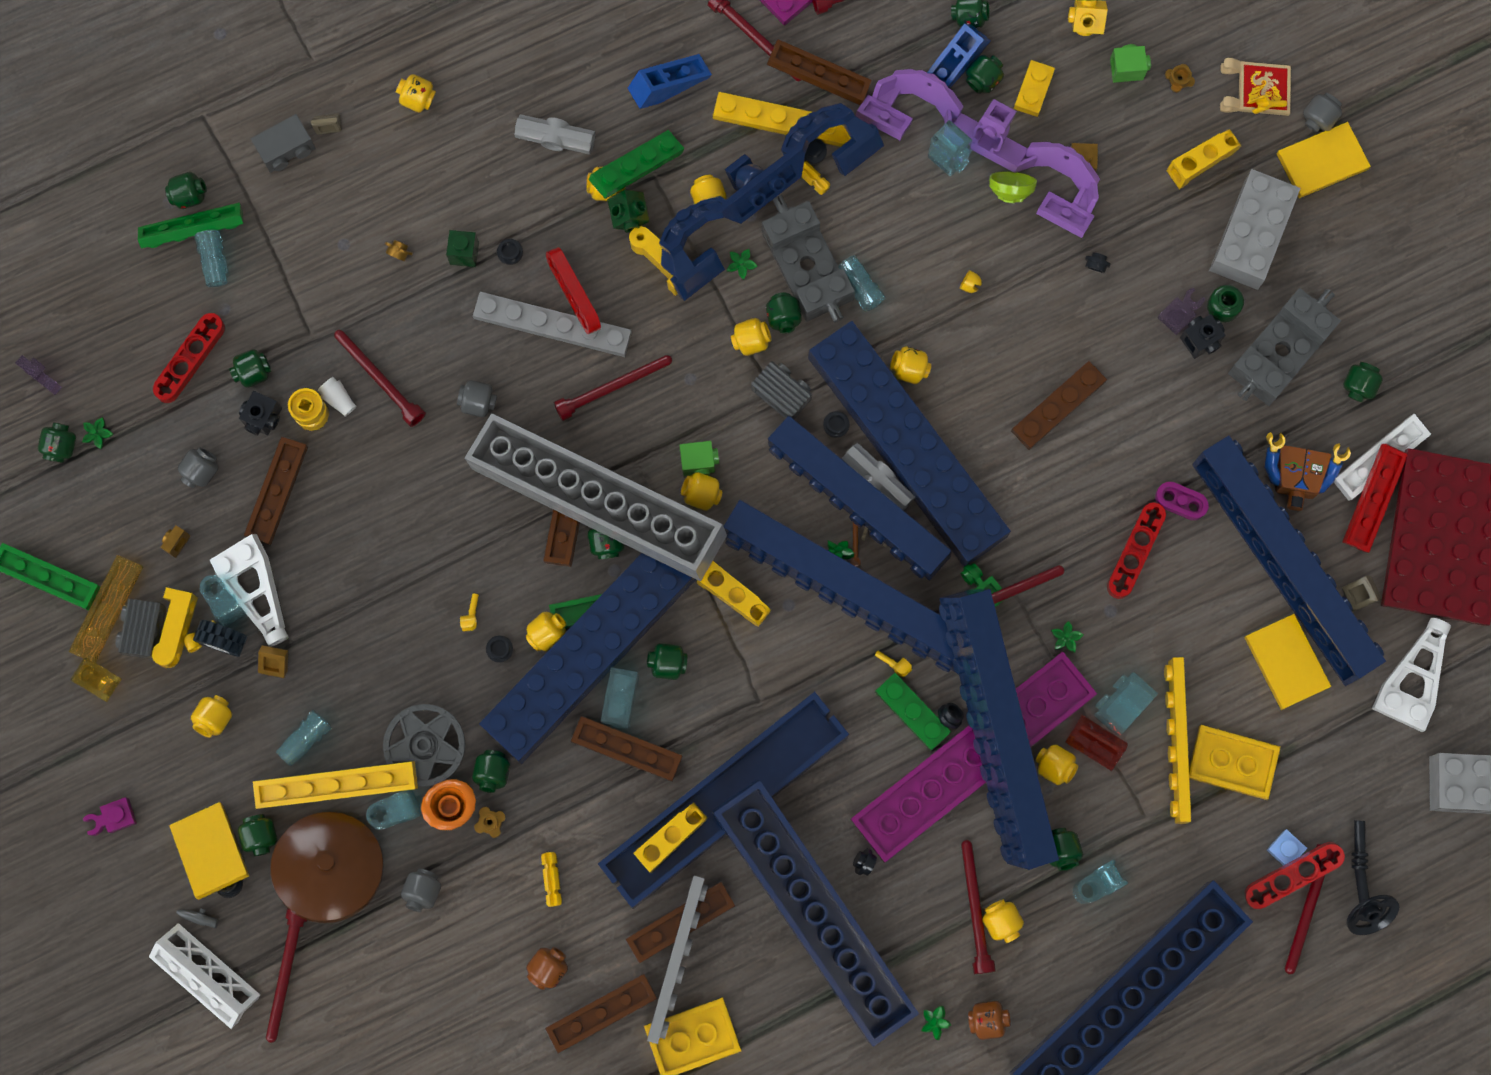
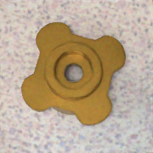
M1186 64L1178 65L1173 70L1168 69L1165 73V78L1170 81L1173 92L1178 93L1182 88L1192 87L1195 84L1192 72Z
M394 240L393 243L385 242V245L388 246L386 254L405 261L407 255H413V253L407 251L408 245L397 240Z
M488 807L481 808L479 810V821L474 825L475 831L479 834L483 832L490 834L492 838L498 837L501 834L502 822L505 821V814L501 811H490ZM488 820H492L491 825L487 824Z

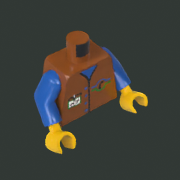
M1270 432L1266 436L1270 447L1267 448L1264 465L1270 482L1275 485L1276 492L1289 495L1287 508L1301 511L1303 510L1304 498H1315L1318 494L1324 493L1335 481L1343 465L1342 461L1350 457V448H1347L1345 454L1340 455L1337 453L1340 443L1335 444L1333 448L1335 457L1331 458L1330 453L1286 446L1285 437L1282 433L1279 434L1280 438L1277 442H1272L1273 434Z

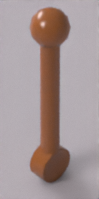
M853 523L854 557L850 560V564L858 568L861 565V561L858 558V526Z

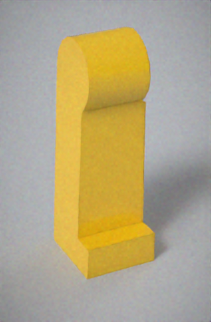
M1230 129L1172 160L1166 171L1180 190L1192 179L1233 155L1241 147V144Z
M640 226V228L632 229L629 235L631 249L636 254L644 255L668 278V289L676 296L678 293L670 280L673 275L661 265L662 248L659 244L660 239L646 227Z
M712 561L701 581L697 580L699 586L705 590L707 589L755 626L759 627L771 612V609L758 596L714 561Z
M166 587L163 598L169 601L170 605L160 641L152 650V658L158 665L164 668H172L178 664L182 655L184 638L188 634L198 597L189 592Z
M692 803L681 813H678L633 854L650 873H653L708 818L695 803Z

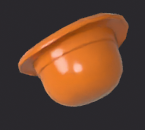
M457 779L444 780L435 784L422 799L421 811L424 820L430 826L439 830H453L461 827L471 818L475 811L476 798L474 791L467 783Z

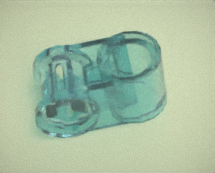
M209 575L201 581L200 592L220 625L227 627L247 614L236 600L235 594L230 593L220 577ZM212 583L219 585L217 587L218 593L216 594L209 592L212 590Z
M413 789L400 791L389 798L373 803L366 812L369 824L378 830L410 821L422 815ZM377 810L387 813L383 816V822L379 823L377 819H373L376 816Z
M1114 859L1095 869L1093 873L1079 880L1074 885L1073 896L1077 902L1081 904L1095 902L1128 884V881L1126 879L1123 880L1118 872ZM1084 883L1089 884L1093 888V896L1091 898H1086L1082 894L1081 888Z

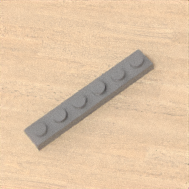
M483 292L479 293L473 313V318L476 320L622 357L626 355L632 334L630 329L600 322L601 330L587 334L577 316Z
M693 876L647 1038V1041L658 1044L659 1038L665 1039L670 1022L664 1020L667 1010L673 1011L677 995L672 994L675 982L681 984L685 967L680 966L683 955L689 956L693 941L688 939L690 928L696 929L700 917V912H696L698 900L704 902L708 885L703 884L704 878Z

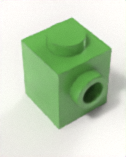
M1128 44L1122 48L1113 49L1110 57L1113 83L1144 80L1147 71H1150L1151 68L1150 56L1146 55L1145 46Z
M711 441L680 444L683 476H689L695 472L710 476V473H715L714 465L719 464L718 448L712 449Z

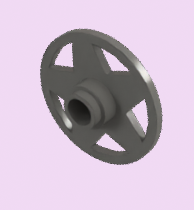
M430 704L414 705L401 711L388 725L383 740L384 757L387 764H394L393 761H415L418 786H433L450 778L459 768L465 753L464 732L458 720L447 710ZM429 710L438 712L440 715L425 724L413 712ZM401 722L405 738L390 746L392 732L397 724ZM452 724L458 735L459 750L445 741ZM435 763L453 764L443 775L429 780Z

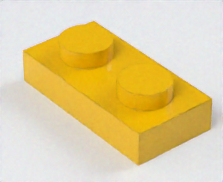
M1033 60L1030 61L1014 106L1015 110L1038 117L1055 70L1054 67Z

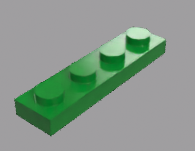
M667 130L590 175L589 181L606 199L680 156L685 148Z
M235 203L138 227V242L141 249L146 247L155 248L163 243L171 241L180 242L188 237L199 234L208 235L213 231L224 228L233 229L243 224V210L240 203Z
M2 543L0 546V572L89 611L101 586L7 544Z

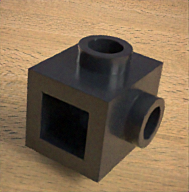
M1210 314L1205 318L1198 316L1188 323L1189 328L1184 330L1180 336L1193 358L1196 359L1205 352L1210 355L1222 346L1220 343L1226 335L1222 323L1218 319H1214Z
M253 390L249 400L244 401L240 407L239 419L245 425L244 429L257 436L259 433L268 436L270 431L274 430L279 423V414L282 407L276 400Z

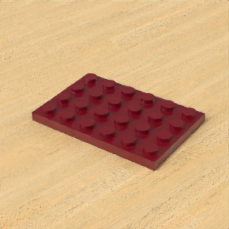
M1408 448L1405 450L1407 457L1401 472L1381 606L1489 626L1491 622V464Z

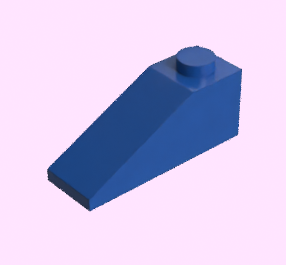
M964 23L927 73L936 75L950 89L966 72L967 68L980 56L991 40L971 24Z
M700 54L639 70L628 86V90L638 107L642 109L662 103L710 78L712 74Z

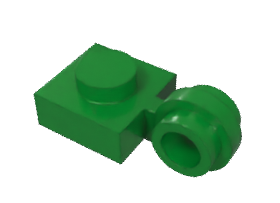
M975 563L965 565L960 573L968 585L973 583L977 585L975 589H990L991 594L1002 589L993 576L983 582L981 579L983 573Z

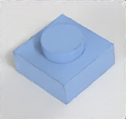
M1286 829L1268 847L1267 851L1284 866L1300 857L1307 847Z

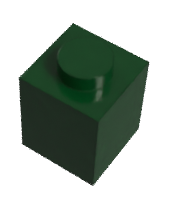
M449 230L446 256L450 265L476 267L479 248L476 232Z

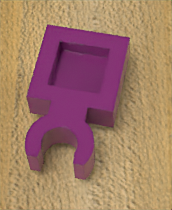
M127 797L101 806L102 815L88 814L83 818L84 822L92 820L96 822V827L93 830L87 831V834L91 836L100 834L104 827H106L108 833H113L137 824L129 798Z

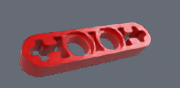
M558 247L547 251L546 258L549 267L585 332L590 334L601 330L599 317L562 250Z
M208 313L200 318L155 381L153 393L161 402L171 403L178 398L223 335L225 324L217 314ZM209 322L212 324L215 322L218 327L216 330H209L206 325ZM200 332H202L203 335H207L209 341H206V339L203 336L199 335ZM195 341H201L204 344L203 350L197 354L191 353V344ZM181 362L187 363L188 371L183 375H177L175 373L176 365ZM172 375L179 383L172 382L169 376ZM169 386L172 391L170 394H163L161 388Z
M1159 503L1147 504L1139 514L1107 583V591L1113 598H1125L1132 591L1166 517L1165 509ZM1156 510V516L1159 519H1155L1150 528L1146 527L1145 525L1150 516L1146 512ZM1138 532L1146 533L1149 537V543L1145 546L1138 545L1135 541V534ZM1129 555L1134 556L1138 560V567L1128 569L1124 565V558ZM1123 573L1133 576L1132 579L1129 576L1125 579L1123 586L1127 588L1126 590L1116 591V585L1113 582L1117 583Z
M1327 842L1249 884L1244 894L1247 903L1255 909H1262L1340 867L1345 859L1344 851L1334 842ZM1331 849L1333 852L1338 850V853L1335 855L1336 861L1331 862V860L1326 859L1321 862L1325 867L1320 870L1319 864L1313 857L1318 855V858L1321 860L1327 856L1326 850ZM1305 861L1313 863L1314 872L1310 876L1301 875L1299 873L1301 863ZM1286 875L1289 877L1290 884L1286 889L1281 890L1275 887L1274 880L1277 876ZM1269 881L1271 889L1276 894L1271 896L1268 891L1262 895L1263 900L1261 902H1258L1256 899L1251 900L1250 898L1254 896L1252 891L1254 889H1257L1259 892L1266 890L1267 887L1264 883Z

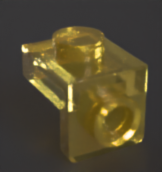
M88 658L82 660L71 677L72 682L106 702L122 680Z

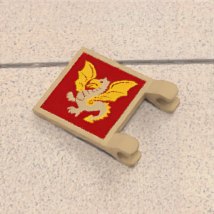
M1226 58L1224 60V63L1221 64L1222 74L1239 73V99L1231 96L1224 97L1220 103L1221 112H1252V110L1258 108L1256 102H1251V100L1266 95L1273 101L1286 100L1287 106L1272 107L1261 113L1290 115L1291 66L1243 62L1234 58Z

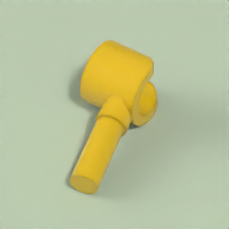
M1266 95L1251 100V102H1256L1258 105L1257 109L1252 110L1254 114L1261 113L1272 107L1287 106L1286 100L1273 101Z
M472 594L469 615L460 616L462 631H473L477 628L476 607L478 594Z
M190 633L184 638V644L189 653H193L202 647L201 644L193 641L195 633Z
M879 650L875 654L876 657L889 664L899 677H905L912 671V665L904 657L897 663Z

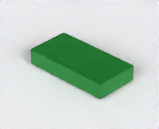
M602 594L549 605L550 613L553 615L555 613L559 614L566 622L565 629H570Z

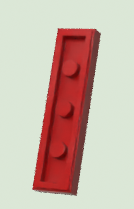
M1381 444L1342 543L1365 553L1370 552L1406 462L1407 453L1388 444Z

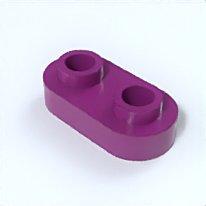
M1175 482L1163 483L1155 493L1156 502L1162 505L1165 510L1186 519L1198 520L1208 511V500L1203 494ZM1170 493L1173 500L1167 501L1164 498V494ZM1189 504H1195L1197 511H1191Z

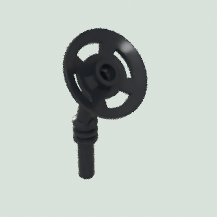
M1354 820V852L1351 853V856L1354 857L1351 859V862L1354 865H1351V868L1355 872L1359 904L1348 915L1346 924L1349 931L1355 935H1369L1388 926L1398 915L1400 907L1398 901L1390 895H1378L1370 898L1366 869H1368L1366 865L1368 859L1366 857H1368V853H1366L1365 821ZM1389 907L1386 914L1382 918H1380L1385 913L1386 908ZM1359 920L1371 923L1368 925H1356Z

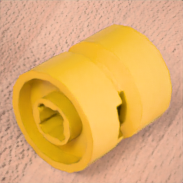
M303 388L295 391L290 396L288 411L300 427L313 431L320 429L326 424L329 410L316 391Z

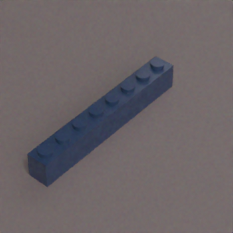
M790 416L769 436V451L778 460L783 458L790 464L789 468L799 477L804 475L810 480L809 485L819 494L823 491L829 496V502L838 510L843 508L850 514V520L858 527L864 526L868 528L872 539L879 544L884 542L890 547V553L897 560L902 562L904 559L911 565V571L921 579L925 577L930 581L951 558V550Z

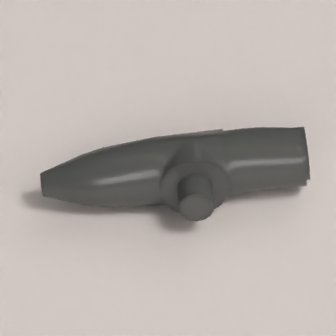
M200 908L199 912L191 910H177L176 912L182 918L202 926L216 929L219 923L218 919L207 916L205 914L206 909Z

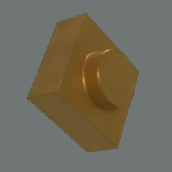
M1072 143L1071 148L1082 155L1096 172L1098 144Z
M175 525L173 530H168L162 539L163 544L160 548L176 558L191 536Z
M262 645L258 651V673L285 678L288 672V650Z

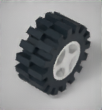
M201 619L193 641L214 650L240 657L247 636L223 625Z

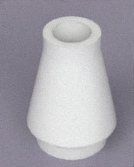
M334 377L327 380L318 389V392L321 394L320 397L341 412L344 417L357 407L341 381H337Z

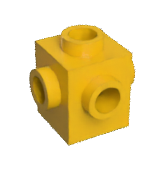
M1075 0L1074 7H1070L1068 13V22L1072 23L1073 32H1077V34L1082 36L1104 34L1108 11L1106 1Z

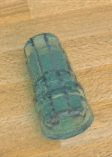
M206 230L195 234L197 253L201 255V266L206 286L219 287L227 284L226 273H228L226 258L222 256L221 252L224 249L221 243V232L218 230Z
M855 255L840 263L838 267L839 269H844L855 291V299L859 302L864 312L874 309L886 299L878 284L872 282L865 267Z
M314 710L306 716L307 720L303 719L300 722L301 726L276 750V753L290 766L298 759H301L316 741L320 742L323 739V734L326 735L332 729L330 724Z

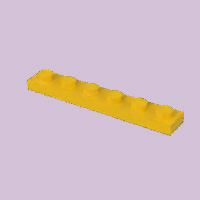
M718 92L713 119L787 135L798 119L812 112ZM843 125L831 127L817 137L825 144L839 147L851 139Z
M1177 657L1169 660L1168 665L1164 667L1165 681H1169V692H1166L1165 703L1166 708H1170L1171 718L1167 719L1166 728L1167 734L1171 735L1172 746H1168V761L1173 764V773L1169 774V788L1174 790V801L1170 802L1171 817H1175V824H1187L1191 822L1185 671L1184 657Z
M415 761L253 781L255 806L256 809L412 790L418 789Z

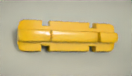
M804 161L802 178L810 186L814 185V190L823 195L830 188V183L824 177L821 178V174L807 161Z
M546 852L541 855L542 865L545 867L543 869L544 886L548 894L546 895V904L548 907L560 906L562 899L561 894L558 892L560 890L559 873L555 865L557 864V855L555 852Z

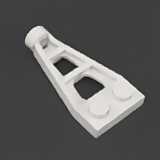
M251 534L210 559L221 584L262 632L268 646L272 647L287 640L289 637L284 629L285 624L269 558L258 535ZM253 567L258 572L260 586L254 592L247 593L239 584L238 576ZM264 594L270 606V613L262 617L255 609L253 600Z
M1430 618L1424 632L1382 684L1372 707L1373 710L1420 732L1426 730L1436 706L1445 640L1451 628L1450 624L1437 618ZM1431 633L1438 635L1439 637L1435 638L1431 635ZM1421 649H1426L1433 653V660L1429 671L1413 663ZM1413 672L1423 677L1425 685L1421 698L1413 697L1400 690V683L1408 673Z

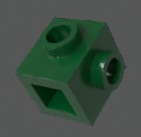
M624 189L607 199L613 229L625 230L626 233H630L632 229L640 228V226L649 222L644 192Z

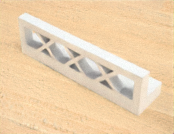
M179 923L156 941L149 955V958L230 1029L239 1022L243 1013L260 997L256 990ZM177 934L185 941V947H176L169 940ZM191 955H201L206 960V965H196L192 961ZM212 973L223 974L226 977L227 983H217L212 979ZM233 991H242L249 998L241 1004L233 997Z

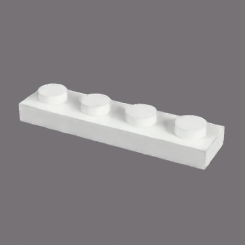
M1415 414L1410 415L1338 474L1334 481L1335 485L1348 501L1352 500L1363 491L1381 444H1388L1405 452L1408 448L1414 449L1429 437L1431 433Z

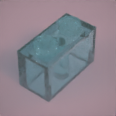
M948 120L931 138L928 158L951 177L956 171L960 173L968 165V157L972 153L970 148L973 140L953 122Z
M611 667L601 716V723L603 725L624 729L630 728L639 681L638 672Z
M1134 672L1128 677L1123 674L1113 685L1116 691L1110 697L1105 694L1095 705L1099 710L1094 716L1118 737L1126 731L1158 695L1154 689Z

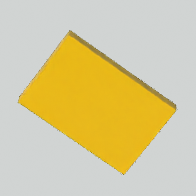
M1348 122L1277 152V156L1291 184L1300 188L1298 198L1367 171L1371 167Z
M1295 614L1244 637L1281 710L1331 687Z
M1200 725L1189 766V779L1268 800L1281 747Z
M221 802L169 825L196 899H202L249 877Z
M723 998L665 1018L664 1021L670 1022L665 1039L659 1038L658 1044L649 1042L660 1075H678L741 1052ZM651 1024L644 1026L647 1037L649 1035Z

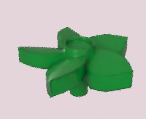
M747 249L741 253V257L736 252H730L733 263L728 266L726 271L735 272L738 270L739 276L744 280L747 270H753L758 266L754 261L749 260L750 250Z
M103 417L96 420L94 425L83 423L84 429L89 433L84 436L82 443H90L94 440L95 446L102 449V438H110L114 435L108 429H104L105 420Z
M828 541L827 547L831 553L842 559L854 557V552L848 548V541H841L838 545Z
M1069 621L1064 625L1063 631L1060 629L1051 630L1052 634L1058 638L1055 650L1062 649L1066 645V648L1073 653L1076 651L1075 641L1080 640L1084 635L1079 631L1072 632V625Z
M939 1006L934 1012L924 1010V1018L928 1022L921 1031L928 1033L932 1031L934 1038L940 1040L941 1028L947 1029L951 1026V1023L944 1019V1006Z

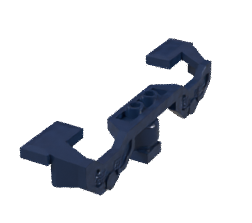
M842 103L823 107L798 119L797 123L790 128L789 133L785 137L781 147L783 156L764 170L760 166L753 164L751 159L745 154L725 169L726 174L737 192L726 200L718 196L701 200L697 204L680 210L676 217L670 220L660 239L659 244L662 248L661 265L673 275L670 280L679 297L685 301L725 270L716 251L712 248H709L691 262L683 248L687 238L708 221L726 218L742 224L802 177L804 158L809 143L827 129L839 125L845 127L851 139L833 152L832 156L839 172L846 176L884 146L877 127L855 116L853 110Z

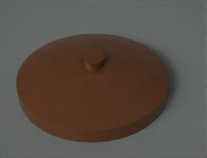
M337 812L312 814L294 823L277 842L271 859V878L275 891L282 903L297 916L318 923L342 921L360 912L376 895L383 876L382 852L374 834L356 818Z

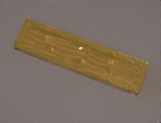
M119 555L116 556L69 650L71 654L94 664L96 663L143 566Z

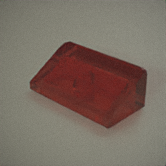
M1082 715L1065 743L1110 771L1114 769L1128 746L1127 742Z

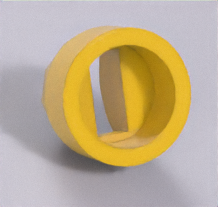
M969 270L960 285V289L968 293L977 292L979 289L975 284L982 285L980 276Z

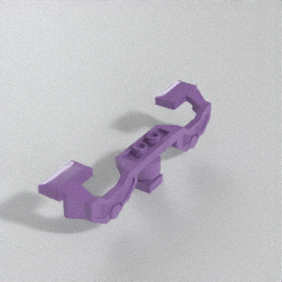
M907 69L895 70L893 75L878 80L873 95H867L858 108L855 116L868 124L872 123L877 129L900 141L911 125L913 118L892 108V105L899 94H914L936 106L944 118L947 137L1006 169L1016 173L1034 166H1049L1070 177L1079 189L1074 201L1070 203L1049 191L1038 208L1037 215L1080 238L1084 236L1094 218V215L1091 213L1099 199L1097 185L1100 178L1091 164L1086 162L1084 157L1073 148L1065 147L1060 143L1032 142L1026 148L1007 138L1010 123L1017 111L993 99L980 121L977 122L961 113L963 109L962 103L953 90L949 89L946 83L939 80L936 75L928 74L923 70Z

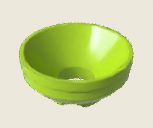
M995 172L989 178V186L992 191L998 196V199L1007 203L1023 202L1025 198L1035 191L1037 180L1034 177L1018 172Z

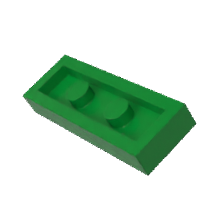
M896 673L875 691L883 702L930 751L951 733Z

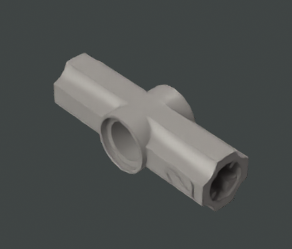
M520 114L517 118L514 135L515 138L541 143L543 147L549 150L562 151L563 149L590 154L593 150L596 134L592 130L570 126L562 119L548 118L543 120Z
M858 443L853 445L842 457L845 463L903 511L915 499V496L896 479L894 472L885 463L875 460Z

